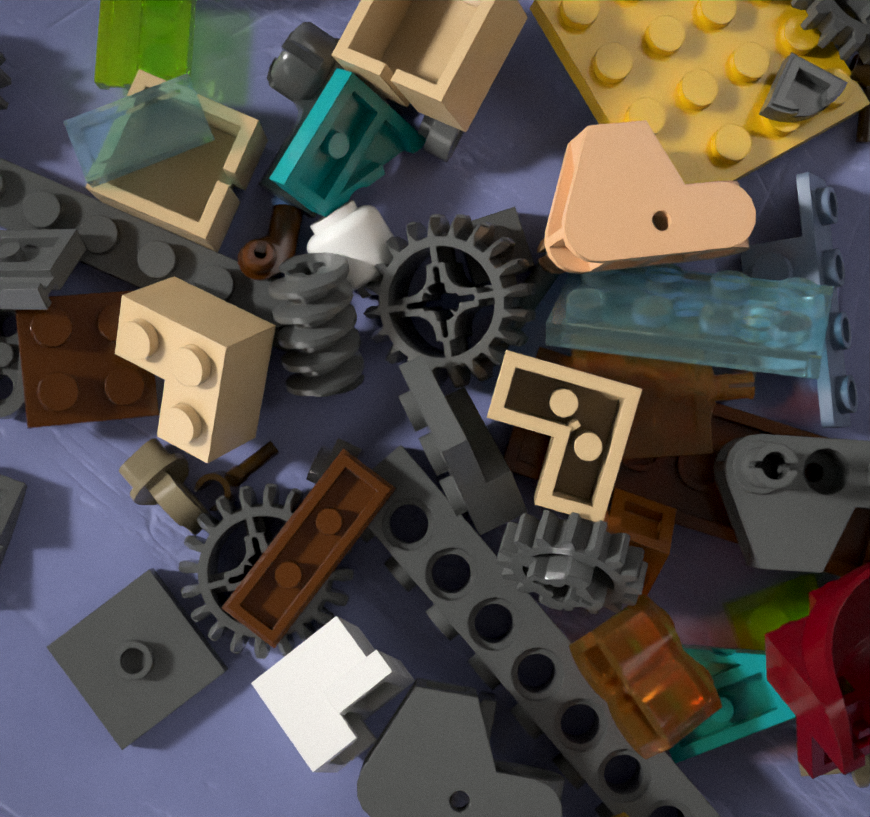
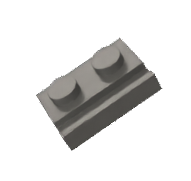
M77 229L0 230V309L48 310L52 304L48 297L51 290H61L86 250Z

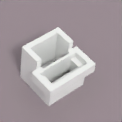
M336 616L251 684L312 772L337 773L377 740L363 720L369 718L415 680L400 660L377 649L375 650L359 627Z

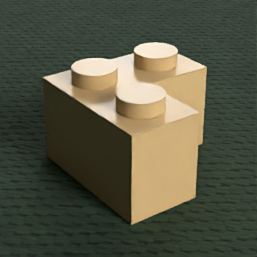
M175 276L122 295L115 354L165 380L157 437L207 464L256 438L276 325Z
M506 350L486 418L551 436L534 492L535 505L569 515L572 512L579 513L581 518L593 522L604 521L642 389Z

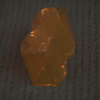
M645 594L637 599V603L634 606H625L621 609V612L615 613L569 645L570 652L579 671L591 688L607 702L611 716L621 734L645 760L672 748L722 708L720 697L708 670L683 650L675 624L670 615Z

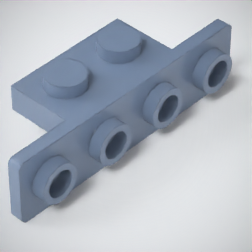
M811 172L796 175L802 237L749 245L750 249L741 252L750 352L755 361L757 372L815 366L821 425L823 428H844L851 426L850 413H856L858 394L853 376L846 375L843 350L850 349L851 327L846 312H839L837 287L844 285L845 268L840 250L838 248L833 249L830 225L838 222V202L832 186H826L824 179Z

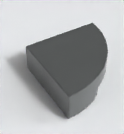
M791 53L782 62L759 115L780 122H798L809 119L833 103L843 92L848 82Z

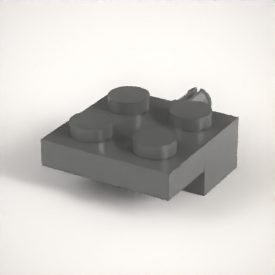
M423 355L399 365L410 391L398 397L415 432L425 427L429 431L428 434L418 439L436 475L438 476L447 471L450 476L439 482L456 517L469 512L479 534L482 535L521 516V514L527 513L528 511L512 472L466 388L463 387L444 396Z

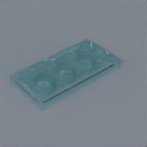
M673 264L584 274L569 273L546 321V345L819 379L834 286L817 285L809 279L799 277L787 278L782 281L751 278L742 272L732 270L720 271L715 274L686 271Z

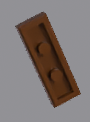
M343 448L228 598L222 609L271 647H277L395 492L396 488Z

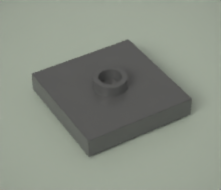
M154 568L147 570L46 647L121 750L125 749L228 670V667Z

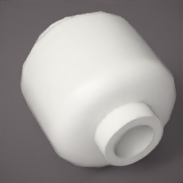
M350 200L327 217L323 216L310 225L314 235L307 243V252L333 253L347 258L350 272L346 280L351 283L353 291L357 289L363 299L372 295L363 288L369 282H382L384 275L379 273L375 265L381 263L390 265L394 259L386 244V241L390 237H394L380 212L374 206L363 205L357 207L354 200Z

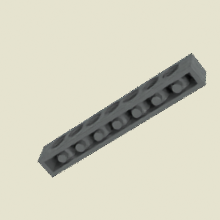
M402 445L375 466L372 470L393 485L396 490L360 537L366 543L375 536L392 555L384 564L397 581L408 592L418 585L433 602L434 605L426 613L438 629L450 641L460 634L476 654L468 660V663L491 690H494L502 683L518 703L510 711L521 726L534 740L545 733L560 751L552 760L562 774L577 790L587 782L603 801L595 808L597 814L600 817H612L625 812L629 817H650L651 813L658 807L669 805L678 809V817H721L529 593H520L516 590L518 581L507 580L501 576L503 567L496 565L497 556L462 515L456 517L448 499ZM407 504L418 506L425 512L428 518L426 534L414 542H406L399 539L391 527V519L394 512L399 507ZM447 554H456L463 557L468 562L470 568L467 582L455 590H447L440 587L432 575L435 562ZM489 604L502 605L511 614L509 629L505 634L497 638H487L481 635L475 628L477 613L481 608ZM542 654L552 661L553 669L550 678L540 686L534 687L523 684L518 679L520 663L529 655ZM576 704H584L593 708L594 721L590 729L585 733L571 735L561 729V718L569 707ZM618 755L634 757L636 769L628 781L621 784H613L604 779L605 767L613 757Z

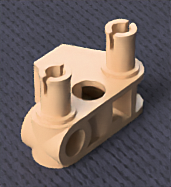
M646 120L588 125L567 144L545 230V238L540 241L537 247V253L546 251V255L539 258L538 261L542 268L551 274H562L565 272L584 274L731 256L750 249L748 237L751 235L756 224V210L752 198L740 187L738 181L729 180L685 184ZM652 220L655 222L657 229L654 227Z

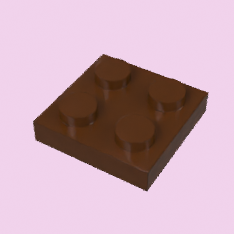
M135 290L48 296L52 302L48 310L15 309L27 429L159 415L155 374L115 354L122 295Z

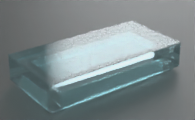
M188 73L63 121L86 182L92 188L215 140Z

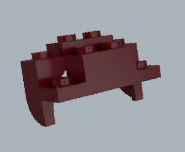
M870 562L850 571L838 580L830 581L824 586L809 592L808 616L799 620L789 621L778 629L765 634L767 681L796 715L798 761L812 779L837 768L843 775H846L866 766L865 756L870 754Z

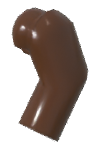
M286 204L273 206L267 235L259 239L250 240L238 253L239 268L248 278L265 281L282 273L279 271V265L296 254L303 211Z

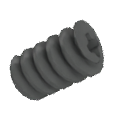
M324 252L297 255L283 261L278 268L280 272L285 274V277L273 281L268 286V290L272 298L289 300L272 310L274 321L280 324H290V326L281 329L277 334L279 345L292 349L281 357L283 369L295 372L285 381L287 391L298 396L326 397L356 389L363 383L365 376L362 372L365 365L362 354L358 351L361 345L358 330L354 328L357 322V314L354 306L350 304L354 295L351 283L346 280L350 272L347 258L339 254Z

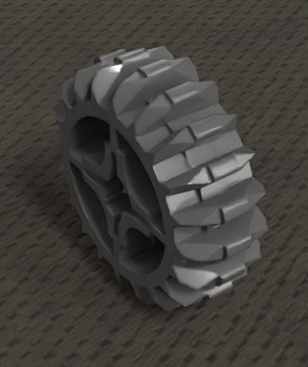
M457 214L451 226L445 215H431L428 222V230L420 222H410L406 225L408 242L400 237H390L386 244L394 259L390 265L385 263L375 265L379 273L384 275L382 282H369L363 287L369 294L379 295V306H370L366 308L363 314L370 319L381 318L383 327L373 333L372 340L376 343L389 340L393 342L385 360L394 364L401 362L407 357L408 362L423 355L439 387L444 385L448 376L455 388L468 386L471 373L481 382L492 378L493 367L491 361L501 367L505 352L509 350L504 342L520 347L524 346L528 341V336L515 327L516 321L530 322L534 321L536 317V312L531 308L520 307V297L531 296L536 293L535 284H517L515 277L529 268L527 259L519 258L509 262L505 260L515 245L512 238L502 237L491 245L495 234V226L490 222H481L473 230L471 217L464 214ZM454 248L460 249L475 258L488 274L492 285L477 286L471 283L465 275L463 263L456 262ZM431 256L432 263L426 265L427 278L423 289L418 294L408 297L409 286L416 270L423 261ZM457 293L458 296H475L473 301L460 302L459 308L443 309L442 306H426V303L429 301L441 300L442 294ZM494 305L493 318L487 332L469 350L467 337L473 335L472 320L475 314L483 307ZM412 316L422 317L429 321L434 328L436 341L443 342L444 351L429 344L419 334L412 322Z
M266 484L263 491V503L258 504L256 493L251 486L241 487L239 489V498L242 508L237 509L233 501H229L225 496L219 497L216 500V505L224 519L219 521L210 514L201 513L197 517V522L200 527L209 533L208 538L188 535L184 541V545L189 549L201 553L199 560H184L179 563L180 572L186 574L198 573L199 583L190 584L181 589L183 598H192L201 594L205 601V605L196 608L191 613L194 622L201 621L213 614L218 621L209 630L208 637L212 641H217L228 629L233 630L235 634L230 643V651L235 654L243 651L249 637L255 638L254 652L258 659H265L269 655L271 646L222 609V606L227 601L223 592L233 591L242 581L238 579V575L249 572L258 561L256 557L260 553H264L274 540L271 531H267L263 516H271L288 521L303 500V491L297 488H293L290 491L284 505L279 504L280 492L277 484ZM244 523L248 536L244 537L246 555L243 562L235 569L218 573L219 555L225 541L237 527ZM338 567L335 569L278 644V648L283 656H286L295 649L292 633L297 632L304 642L316 632L310 621L314 619L324 626L335 618L334 614L324 607L326 602L337 606H345L348 603L349 595L332 587L334 580L343 582L352 580L354 578L353 569L348 567Z

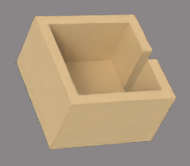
M361 0L337 43L332 56L345 70L353 72L376 94L406 107L411 103L419 113L467 132L528 17L518 0Z
M139 69L85 188L102 203L218 252L240 204L239 199L233 192V187L235 186L246 191L268 139L258 119Z

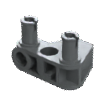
M756 434L732 439L725 443L715 456L713 464L714 479L746 566L769 570L823 573L854 509H870V441ZM809 464L815 465L819 473L817 479L813 482L809 481L804 473L805 468Z
M417 678L366 755L357 781V798L362 809L370 817H562L561 800L565 778L546 769L493 759L476 688ZM456 791H463L469 796V801L463 807H456L451 804L450 796Z

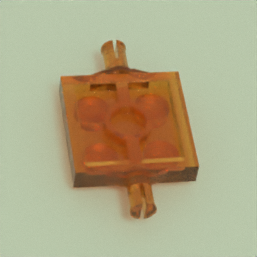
M703 322L579 330L570 333L573 369L642 389L622 460L713 453L711 418L716 401L754 399L755 386L729 388V385H746L755 382L751 371H747V373L714 375L713 369L705 355Z

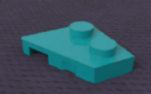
M337 68L269 179L310 211L327 217L348 202L351 195L357 189L368 187L384 176L383 165L403 151L414 154L423 147L426 139L419 135L418 131L353 72Z
M638 640L623 647L675 764L796 717L767 681L766 651Z

